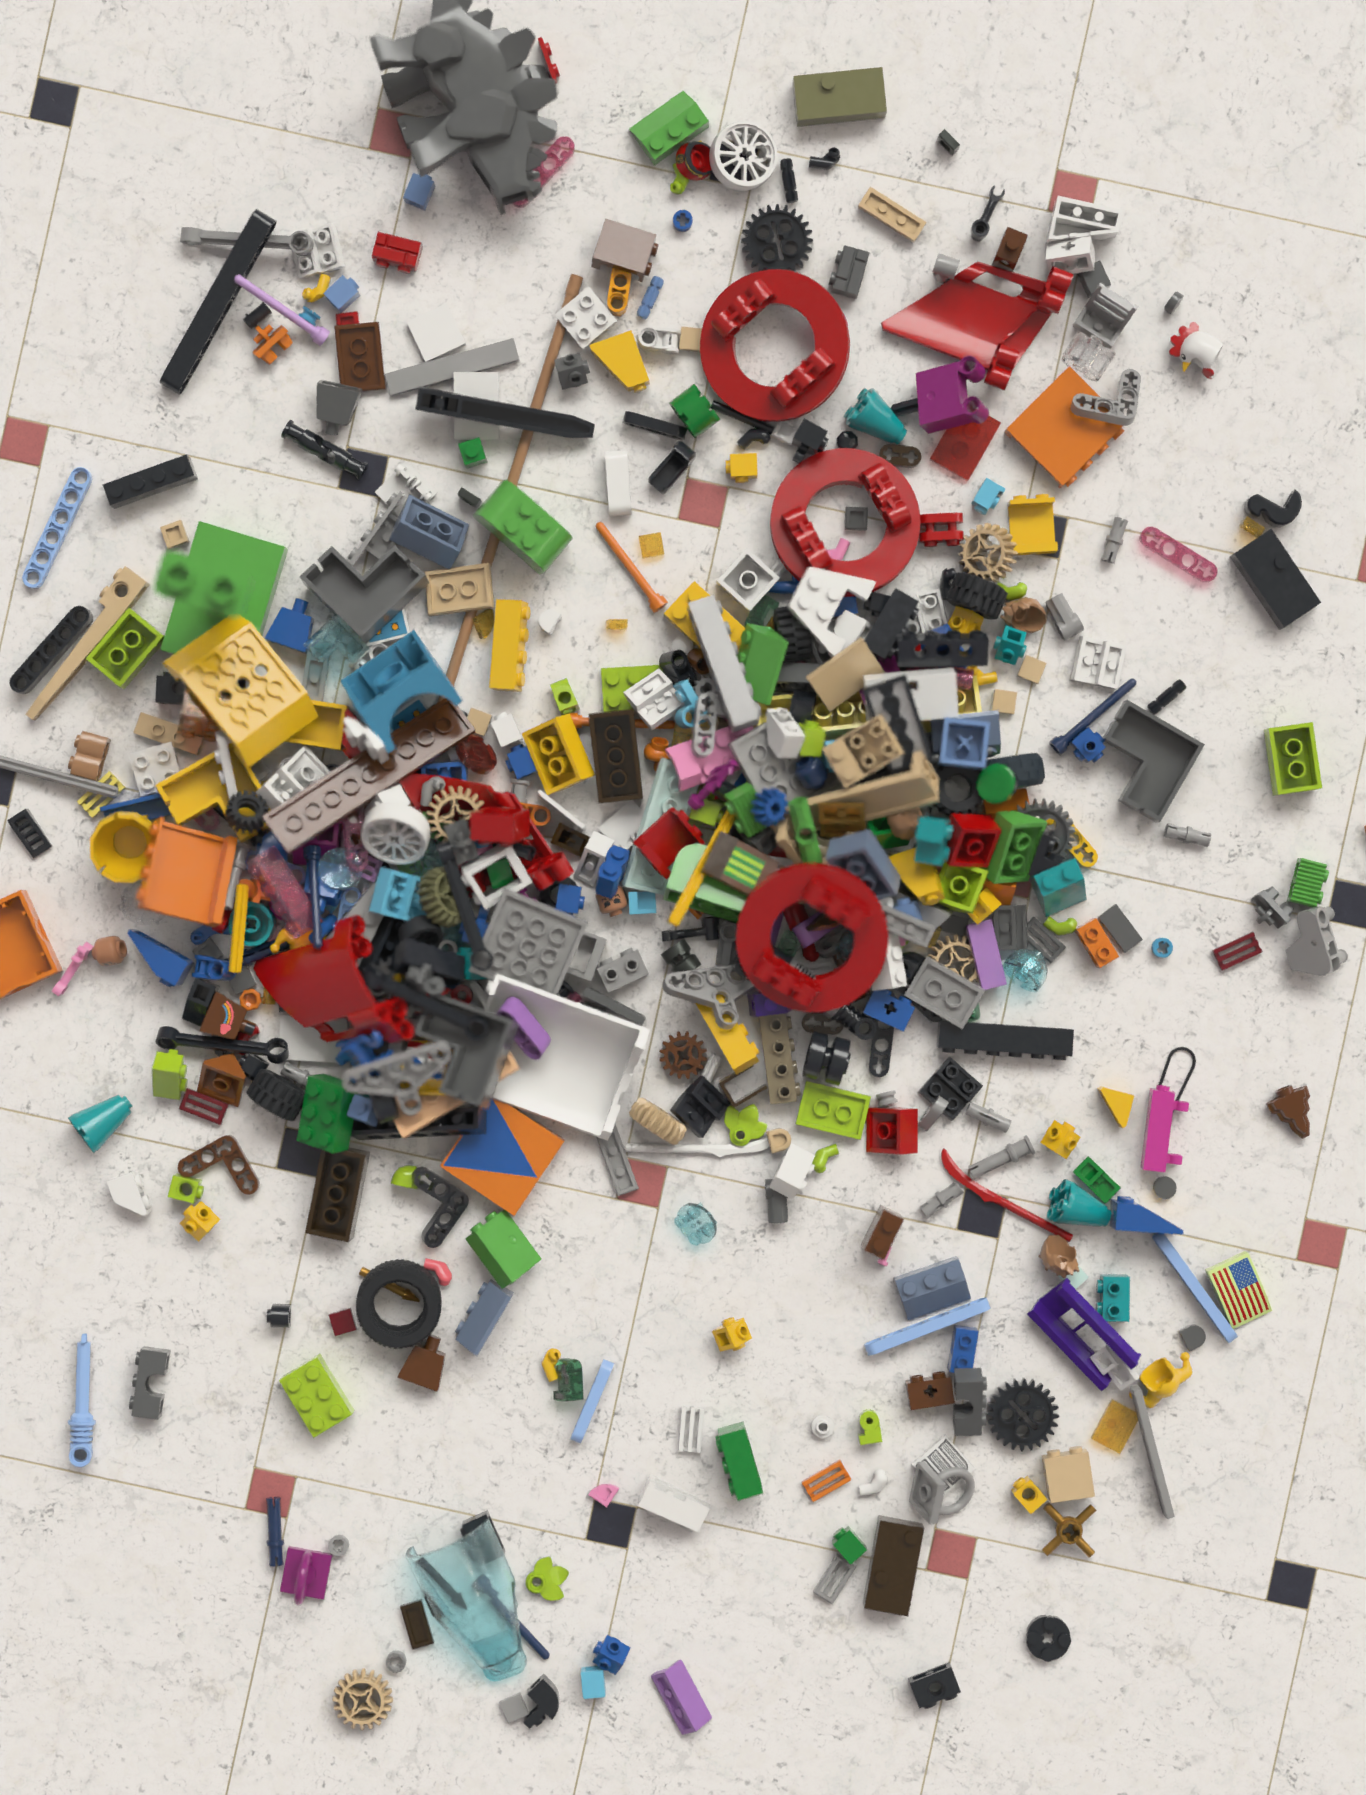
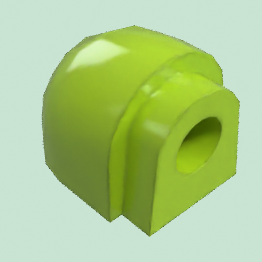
M404 1165L399 1167L392 1176L391 1184L418 1189L412 1181V1173L417 1166Z

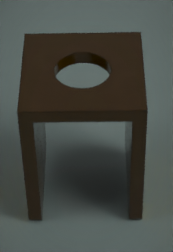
M754 1065L737 1075L734 1072L718 1081L733 1108L767 1089V1086L763 1084L735 1102L726 1089L725 1083L754 1067Z

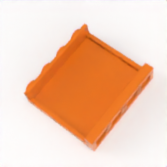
M1070 366L1004 431L1009 438L1013 437L1060 484L1058 486L1060 489L1064 485L1069 487L1077 479L1075 474L1080 469L1084 472L1093 463L1091 458L1096 453L1100 456L1109 447L1106 443L1111 438L1116 440L1125 431L1122 425L1077 416L1071 411L1070 406L1076 394L1100 396ZM1098 407L1100 412H1109L1106 407Z
M164 817L158 818L151 823L149 828L151 839L144 852V856L147 859L140 872L142 883L136 892L137 908L213 928L220 925L238 838L230 835L223 838L164 822Z

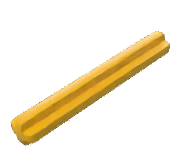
M237 884L229 960V972L240 973L242 971L249 885Z

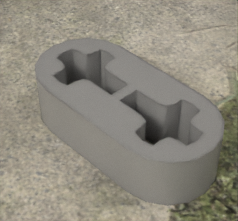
M938 1096L918 1122V1126L927 1132L943 1113L949 1102Z

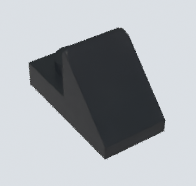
M1047 828L1043 832L1029 875L1034 876L1058 866L1065 859L1062 856L1051 853L1056 843V839L1053 838L1055 831Z

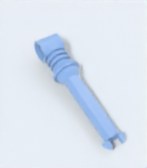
M82 1334L81 1341L77 1342L75 1413L68 1420L70 1429L73 1430L70 1432V1435H72L70 1441L73 1442L70 1443L69 1460L76 1467L86 1466L92 1458L93 1443L90 1441L93 1440V1437H91L93 1432L90 1430L96 1424V1420L93 1419V1415L89 1412L91 1342L87 1341V1334ZM83 1449L86 1451L87 1457L85 1459H78L75 1456V1451Z

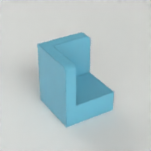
M648 891L628 892L630 915L656 913L655 893Z
M598 1665L581 1667L583 1698L605 1697L604 1670L600 1669Z

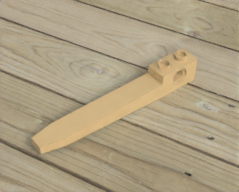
M128 567L119 568L113 576L114 581L110 587L106 586L99 595L101 599L98 602L105 606V608L25 714L32 720H36L88 662L87 656L129 607L131 609L149 587L150 584ZM121 586H126L128 589L127 595L124 597H119L117 593Z

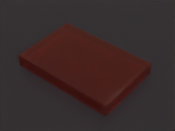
M988 416L984 422L979 424L972 422L946 429L929 460L968 481L1001 422Z

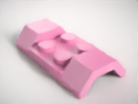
M730 726L716 730L713 751L705 758H698L692 753V739L666 748L665 752L672 760L678 776L679 791L681 792L705 783L708 780V776L711 775L710 772L715 767L726 765L730 759L736 761L728 744L754 728L751 726L733 733ZM709 736L703 737L702 743L698 745L701 748V752L707 749V747H704V739ZM738 763L737 767L734 768L733 772L741 770Z

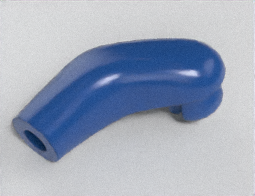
M202 925L191 933L190 940L193 944L200 945L210 936L220 933L212 930V927ZM229 925L224 931V935H231L229 932Z

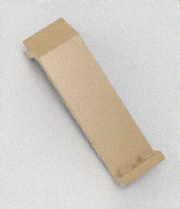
M922 751L913 753V763L910 764V772L807 798L816 832L820 831L819 802L865 803L866 821L939 803V777ZM788 806L786 809L789 813H784L783 815L785 821H778V826H770L776 833L777 844L784 849L787 858L791 859L794 864H802L803 861L798 842L795 838V829ZM803 829L800 831V833L803 835H808L811 833V831L808 829Z

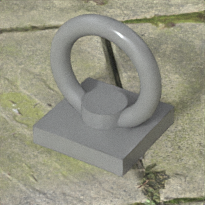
M925 1461L917 1462L909 1502L929 1524H937L939 1515L954 1514L969 1503L975 1489L974 1478L969 1471L961 1467L948 1468L937 1475ZM953 1476L962 1477L966 1483V1489L962 1497L952 1505L941 1506L946 1488L944 1481Z

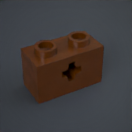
M945 1371L934 1372L931 1377L923 1378V1375L910 1376V1380L905 1381L910 1410L955 1404L950 1374H945ZM928 1385L934 1388L930 1395H928L927 1391H924L928 1389Z

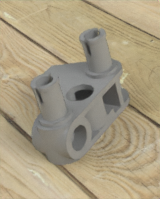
M1313 907L1298 913L1297 922L1301 937L1285 950L1291 970L1324 976L1337 970L1341 963L1347 961L1348 955L1343 949L1338 950L1330 925L1329 920H1332L1335 916V912L1331 907Z

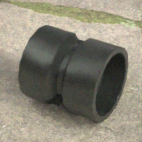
M682 939L661 954L667 965L673 966L671 969L673 973L694 970L701 965L696 955L690 954L691 948L685 939ZM678 954H680L684 958L680 962L677 958Z

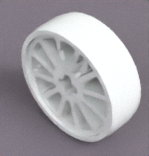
M749 121L735 122L723 128L714 138L709 154L710 166L716 178L726 187L737 191L753 190L765 183L773 174L777 163V147L770 133L762 126ZM736 132L742 133V143ZM748 133L753 136L749 144H747ZM731 135L735 145L725 139V136ZM723 144L732 151H721L720 145ZM756 148L763 152L762 159H759L755 154ZM742 153V155H746L747 158L744 159V157H740L739 154ZM720 156L731 157V160L722 164ZM733 164L735 168L731 174H728L724 167ZM754 166L763 172L761 177L758 176ZM747 168L753 178L752 181L746 180ZM738 169H741V180L734 178Z
M383 803L373 807L366 815L361 830V840L366 850L381 861L396 865L410 864L419 860L427 850L430 840V825L419 811L408 805Z

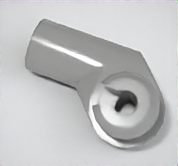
M432 777L422 785L420 805L429 806V802H432V794L445 788V781L441 777Z

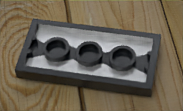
M906 674L862 688L872 719L882 714L904 751V754L887 763L890 775L910 769V764L913 763V753L922 751L928 762L934 761Z

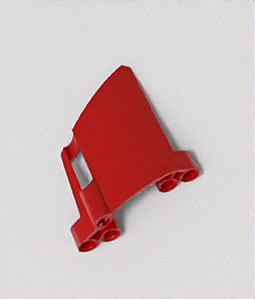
M977 261L955 275L954 279H950L908 307L881 322L882 330L959 360L966 356H973L987 370L984 383L1005 391L1016 364L1053 312L1059 313L1073 274L1052 266L1045 282ZM987 272L1021 285L1023 290L1018 296L1012 297L972 281Z
M413 773L399 782L412 805L420 808L421 814L423 811L434 810L430 806L420 805L422 785L432 777H437L436 775ZM438 776L445 781L444 790L446 794H450V786L453 787L454 793H457L458 786H462L463 794L467 788L471 789L469 797L477 793L478 798L475 802L480 800L484 802L479 809L487 806L524 809L515 794L508 791L497 792L493 790L492 786ZM440 790L432 794V802L435 804L437 803L433 797L435 794L440 799L443 797ZM457 799L460 809L474 810L469 802ZM450 800L440 808L438 816H442V814L450 810ZM454 806V816H452L450 819L452 820L454 818L455 821H459V817L463 814L461 813L459 815L458 811ZM530 818V834L533 839L523 838L520 843L535 847L536 855L532 861L520 857L519 859L537 890H542L550 886L554 881H562L574 873V870L563 852H552ZM467 819L466 822H467L468 828H470V827H471V819ZM433 839L436 844L442 842V841H438V840ZM509 862L513 879L515 880L519 877ZM462 863V864H459V865H458V868H459V871H460V874H461V875L464 874L463 871H462V869H461V866L464 865L465 863ZM486 867L472 875L482 892L487 889V886H491ZM471 885L465 886L466 890L470 892L468 898H473V888Z
M359 915L338 920L335 924L333 937L322 940L323 945L320 949H316L313 943L257 960L253 967L257 977L272 998L303 1027L316 1029L320 1033L319 1038L325 1042L354 1038L359 1035H371V1032L374 1030L378 1031L391 1044L409 1040L414 1035L413 1024L409 1020L404 1019L408 1010L406 1002L401 998H394L376 1003L361 978L355 960L369 956L372 952V945L368 938L362 937L365 931V922ZM347 1016L354 1028L335 1033L333 1028L325 1022Z

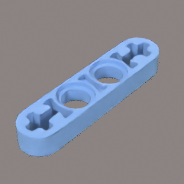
M603 1359L570 1438L571 1440L581 1444L614 1363Z

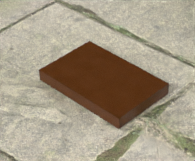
M379 322L334 326L340 384L362 388V392L385 390L386 384Z

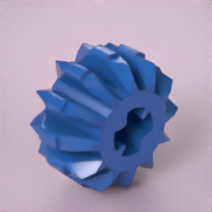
M762 788L761 793H755L757 799L750 801L754 805L750 810L755 814L753 819L764 826H778V821H785L783 815L789 812L785 809L788 801L785 800L786 795L776 788Z

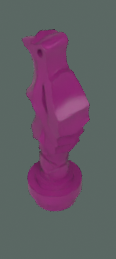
M730 759L726 765L715 767L710 772L711 775L708 776V780L705 781V787L699 794L693 793L689 796L688 805L694 810L701 809L705 805L704 799L710 792L713 793L716 787L719 788L728 775L733 774L734 768L737 767V762Z

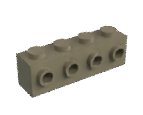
M786 1013L760 1016L759 1022L770 1105L797 1101V1096H801L799 1082L795 1083L794 1074H798L796 1060L792 1061L791 1052L795 1051L794 1039H789L788 1030L792 1029L791 1016H786Z

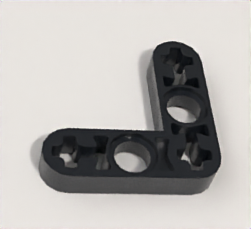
M418 1167L412 1173L413 1183L422 1191L442 1202L422 1232L423 1242L430 1248H436L442 1244L467 1208L469 1198L463 1190L426 1167ZM419 1175H425L431 1181V1184L429 1185L424 1180L420 1181ZM438 1184H445L446 1190L442 1194H436L435 1187ZM460 1197L462 1199V1202L455 1203L454 1198ZM450 1206L451 1208H454L455 1213H453V1211L447 1207ZM449 1213L451 1215L450 1221L445 1224L440 1223L441 1215ZM435 1224H437V1225H438L441 1229H443V1230L440 1231L439 1228L437 1229V1228L435 1227ZM429 1234H432V1235L435 1234V1235L437 1236V1238H436L435 1240H434V1239H431V1240H430L429 1237H428V1235H429Z

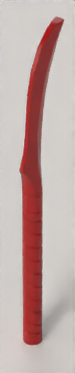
M943 1148L941 1158L947 1172L955 1180L979 1195L984 1202L995 1203L1048 1232L1061 1236L1067 1242L1071 1241L1073 1234L997 1195L971 1179L955 1164L947 1150Z

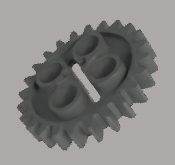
M1034 798L1032 805L1027 800L1025 801L1024 808L1017 805L1018 812L1033 817L1039 816L1040 819L1045 821L1047 819L1054 820L1053 824L1046 825L1045 830L1048 828L1055 831L1053 838L1056 839V843L1051 853L1067 857L1065 849L1072 850V845L1069 842L1075 841V837L1072 834L1076 832L1075 828L1071 826L1074 823L1072 818H1068L1070 816L1068 811L1062 812V805L1055 808L1053 800L1047 805L1045 798H1043L1041 804H1038L1036 798Z

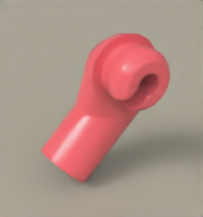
M426 1258L424 1263L425 1269L435 1271L440 1285H449L452 1273L446 1263Z

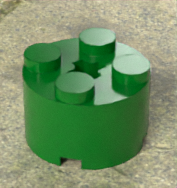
M695 384L691 385L669 403L694 438L700 436L720 421L716 412L713 409L709 410L712 405L704 395L700 397L702 394Z

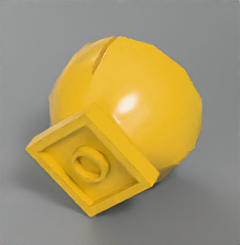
M118 811L99 821L90 836V858L97 871L104 867L100 873L101 875L113 882L135 883L141 880L140 872L147 859L144 856V852L151 839L149 828L152 821L149 820L148 814L140 815L137 812Z

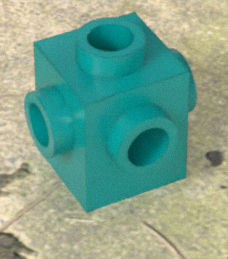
M1005 625L1001 637L997 636L993 645V649H996L994 659L1016 665L1018 658H1023L1027 646L1024 645L1027 632Z

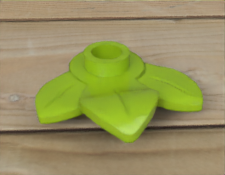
M755 1104L745 1107L740 1112L729 1106L725 1112L724 1122L730 1130V1140L737 1146H744L751 1139H759L766 1132L767 1124L758 1121L759 1113ZM738 1131H743L745 1133L743 1139H738L736 1137V1133Z
M544 1557L536 1562L534 1571L526 1577V1587L532 1593H540L546 1600H560L564 1598V1594L559 1585L566 1580L569 1571L562 1566H552L551 1557ZM539 1578L541 1583L534 1585L533 1579Z

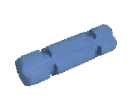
M653 276L650 282L651 286H648L642 299V306H639L637 310V316L640 318H648L650 308H653L659 295L658 290L664 284L662 278Z

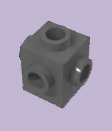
M580 353L568 354L565 357L554 359L562 390L579 387L582 384L588 383L586 374H589L590 370L587 360L582 361Z

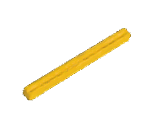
M727 810L668 919V923L675 927L679 926L705 877V874L700 872L718 832L723 831L728 834L735 821L734 815H730Z

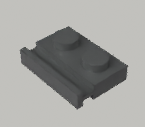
M1000 905L993 912L994 932L998 949L1027 950V905Z

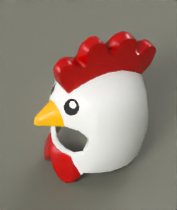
M1191 322L1189 328L1181 326L1178 330L1180 336L1173 335L1170 338V342L1174 347L1169 350V354L1173 357H1180L1184 372L1190 364H1196L1202 369V373L1206 378L1212 379L1214 375L1212 366L1223 347V343L1214 336L1199 331V326L1196 322Z

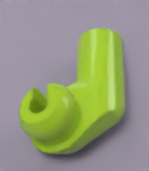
M674 163L672 167L676 178L671 183L670 190L672 193L679 195L685 191L690 179L685 178L679 172L676 163Z
M1001 582L997 583L1008 593L1006 597L1008 601L1023 598L1026 595L1027 585L1023 582H1019L1012 587H1007Z
M1048 916L1043 925L1056 935L1062 936L1072 934L1077 927V921L1074 918H1068L1066 921L1058 923Z
M836 1144L817 1150L812 1164L815 1165L814 1170L816 1173H823L826 1170L825 1165L828 1158L839 1154Z

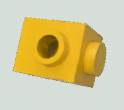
M757 453L730 454V460H725L726 474H730V480L735 479V483L749 482L748 479H757Z

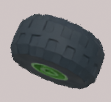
M1038 753L986 760L985 768L992 764H1003L1012 769L1018 779L1017 788L1042 784L1045 778L1043 759Z

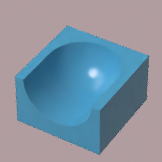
M415 630L341 680L358 713L372 732L383 742L388 753L395 749L390 736L391 719L396 709L405 700L417 694L435 693L446 697L455 706L463 701Z

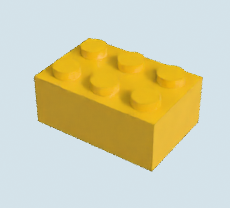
M570 713L555 717L521 733L547 795L560 792L595 776Z

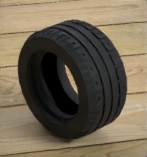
M404 1259L385 1261V1263H381L375 1266L374 1269H371L361 1282L356 1298V1315L358 1322H360L359 1325L370 1339L384 1347L402 1349L413 1347V1345L416 1346L431 1335V1332L434 1331L439 1322L442 1306L441 1291L435 1277L424 1266ZM395 1282L410 1284L423 1297L424 1308L422 1313L410 1324L401 1326L388 1324L380 1318L374 1306V1298L381 1288Z

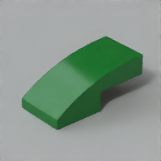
M1089 1156L1073 1171L1105 1204L1121 1189Z

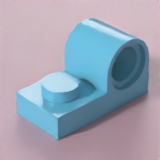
M683 680L673 685L676 690L675 695L677 699L685 705L676 712L675 721L681 728H693L695 703L698 696L689 681ZM687 712H689L692 716V720L690 723H688L685 719V715ZM700 720L699 725L701 723H704L706 720Z

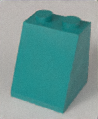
M1076 858L1067 859L1060 865L1034 876L1030 875V883L1045 917L1087 900L1085 880Z

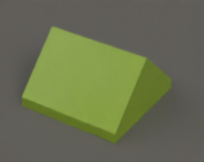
M944 861L939 878L945 899L940 900L938 903L955 912L973 914L988 871L978 867L948 866Z

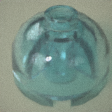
M1016 950L1007 957L1002 965L1005 973L1012 981H1015V978L1022 982L1020 987L1030 992H1037L1047 979V964L1043 960L1044 956L1037 950Z

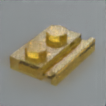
M1111 1398L1090 1438L1120 1454L1138 1422L1136 1412Z

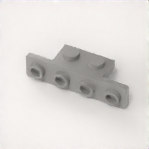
M400 491L398 495L392 494L386 503L389 505L385 513L380 511L373 522L376 525L373 530L367 529L360 539L363 541L360 548L354 547L347 558L352 566L364 549L380 560L396 545L395 542L389 540L398 519L391 512L404 493Z

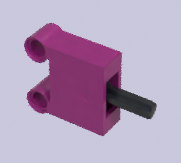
M966 356L958 362L917 372V398L893 404L891 410L897 417L919 411V424L928 434L972 422L976 424L982 423L988 418L989 410L978 397L967 396L966 380H969L971 383L980 382L985 377V368L975 357Z

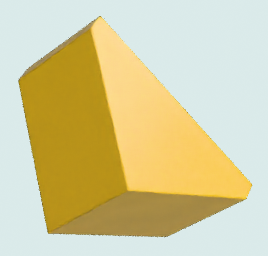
M1102 1086L1097 1088L1119 1127H1126L1134 1095Z

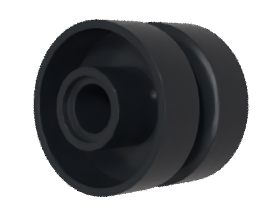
M813 1031L802 1076L817 1080L821 1069L826 1067L825 1082L839 1086L843 1074H846L849 1065L851 1040L836 1037L831 1048L827 1047L828 1034Z

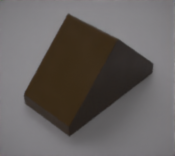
M559 822L550 843L581 857L591 837Z

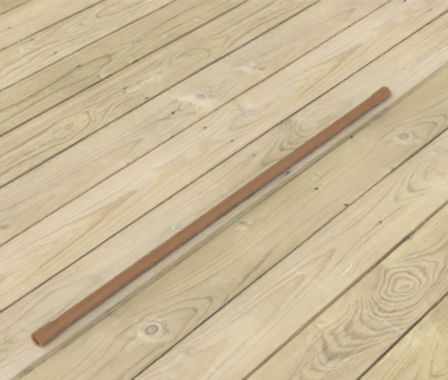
M570 275L561 309L579 294L583 281L581 276ZM557 320L530 407L542 408L555 366L554 359L558 357L566 328L559 320ZM523 430L507 479L516 486L534 431ZM490 533L481 564L489 563L491 567L500 541L492 533ZM478 610L465 612L446 673L453 686ZM439 695L437 703L446 697Z

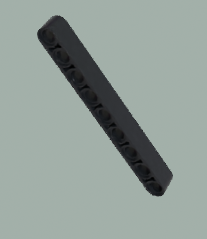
M258 209L252 213L162 374L160 384L179 395L185 390L242 288L235 283L234 278L237 275H241L247 279L276 226L277 221Z

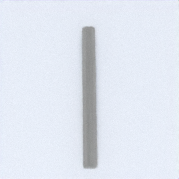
M0 756V768L111 798H116L119 792V788L116 786Z

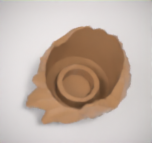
M1028 597L1006 602L1005 606L1002 607L1004 615L1000 616L1007 625L1027 633L1041 630L1047 621L1046 612L1038 600Z
M919 807L886 816V821L891 827L894 836L900 837L902 840H910L916 835L919 817L923 815Z
M1049 1235L1042 1245L1040 1255H1038L1042 1259V1264L1045 1265V1270L1048 1271L1049 1269L1056 1273V1276L1060 1275L1063 1278H1066L1067 1275H1073V1272H1079L1075 1246H1069L1068 1242L1059 1235Z

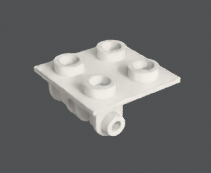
M589 286L555 314L582 349L587 347L604 331H609L617 321Z
M407 461L402 465L399 464L395 468V472L375 491L385 503H387L393 493L397 495L400 491L404 493L393 509L398 516L409 494L428 503L438 493Z
M172 742L128 753L140 796L158 792L156 784L180 771L176 759L177 752L175 747L173 748Z
M629 800L599 828L606 837L614 840L613 845L629 850V859L634 846L633 842L636 839L644 814L633 800Z

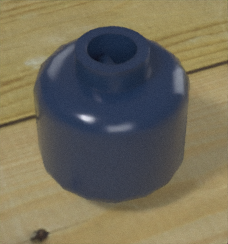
M804 756L796 764L795 775L804 788L819 789L825 784L828 770L818 757Z

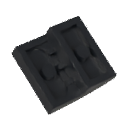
M699 1076L682 1093L670 1111L698 1138H703L714 1120L720 1121L731 1103L704 1076Z

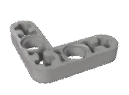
M1126 369L1122 372L1116 401L1080 393L1073 397L1070 409L1077 416L1128 426L1133 423L1137 412L1141 375L1133 369ZM1129 379L1132 381L1131 386H1127ZM1128 394L1132 396L1133 400H1126L1122 395ZM1098 407H1106L1109 412H1100ZM1124 408L1128 409L1127 416H1124Z
M703 693L695 703L691 750L698 758H705L713 751L716 717L727 718L718 694ZM708 699V703L711 706L707 708L706 714H703L705 712V704L701 702ZM700 720H706L709 722V731H703L700 729ZM709 736L704 739V747H707V749L701 752V748L698 745L702 743L703 737Z

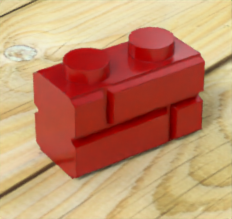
M377 232L372 260L379 267L389 268V265L398 267L397 270L399 272L410 274L411 271H417L423 245L418 241Z

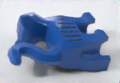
M374 1030L371 1032L372 1037L366 1034L337 1042L335 1044L336 1047H341L342 1050L338 1053L335 1060L340 1066H343L350 1060L351 1065L357 1067L389 1057L394 1050H389L376 1057L372 1048H379L382 1045L383 1038L378 1031ZM373 1069L369 1072V1076L372 1077L375 1074L380 1076L381 1072ZM353 1077L349 1078L353 1083L357 1082Z

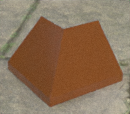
M234 1053L204 1060L197 1092L239 1107L246 1075Z

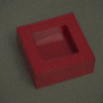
M351 1308L329 1314L335 1336L357 1330Z

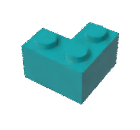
M928 816L919 817L916 840L918 841L914 861L940 866L943 865L944 861H948L950 848H946L947 840L951 839L953 834V826L950 825L951 820Z

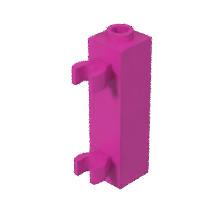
M1156 1085V1089L1150 1088L1140 1166L1143 1170L1166 1172L1167 1163L1182 1165L1183 1156L1168 1153L1173 1110L1188 1112L1189 1103L1174 1100L1175 1092L1171 1091L1169 1086Z

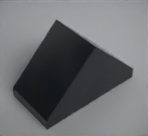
M794 690L789 713L796 723L805 724L806 721H812L817 693Z

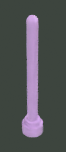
M237 275L234 278L235 283L308 332L310 337L313 338V342L319 346L325 342L330 333L329 330L323 326L315 327L241 275Z

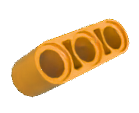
M612 268L607 306L612 315L621 316L628 307L632 274ZM617 278H624L627 281L625 286L618 287L615 285L614 282ZM619 299L623 302V306L620 309H614L611 303Z

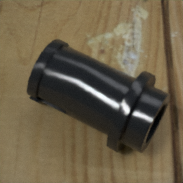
M262 302L250 314L246 313V317L243 320L252 330L272 312Z

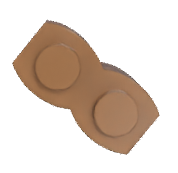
M82 731L81 735H77L74 747L77 748L76 754L71 756L68 764V769H71L70 774L98 782L102 774L111 739Z

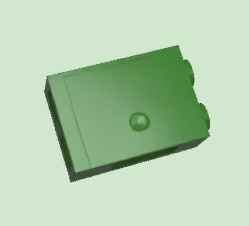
M494 1210L484 1218L487 1222L483 1225L479 1222L470 1229L471 1234L465 1240L501 1289L516 1281L542 1259L508 1212L502 1210L497 1213Z

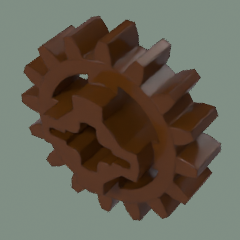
M677 1031V1037L674 1038L671 1034L669 1035V1043L666 1041L662 1042L666 1048L659 1050L660 1053L664 1054V1057L659 1060L660 1062H666L663 1067L664 1070L671 1069L670 1076L678 1073L677 1076L680 1079L682 1074H685L686 1078L690 1079L691 1072L694 1075H698L696 1069L704 1068L701 1061H707V1058L702 1056V1053L707 1052V1049H701L700 1046L704 1042L703 1040L697 1042L696 1034L691 1038L689 1037V1031H686L684 1036H681V1033ZM687 1040L683 1046L674 1045L677 1041ZM694 1045L698 1050V1059L692 1055L691 1050ZM690 1046L687 1052L689 1058H684L677 1064L679 1061V1054L677 1052L679 1050L683 1052L684 1049ZM669 1051L673 1053L675 1057V1061L673 1062V1064L670 1063L668 1058ZM684 1064H690L693 1066L687 1070L679 1069Z

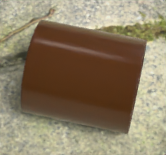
M695 648L688 652L687 658L692 669L701 675L708 674L710 671L702 650Z

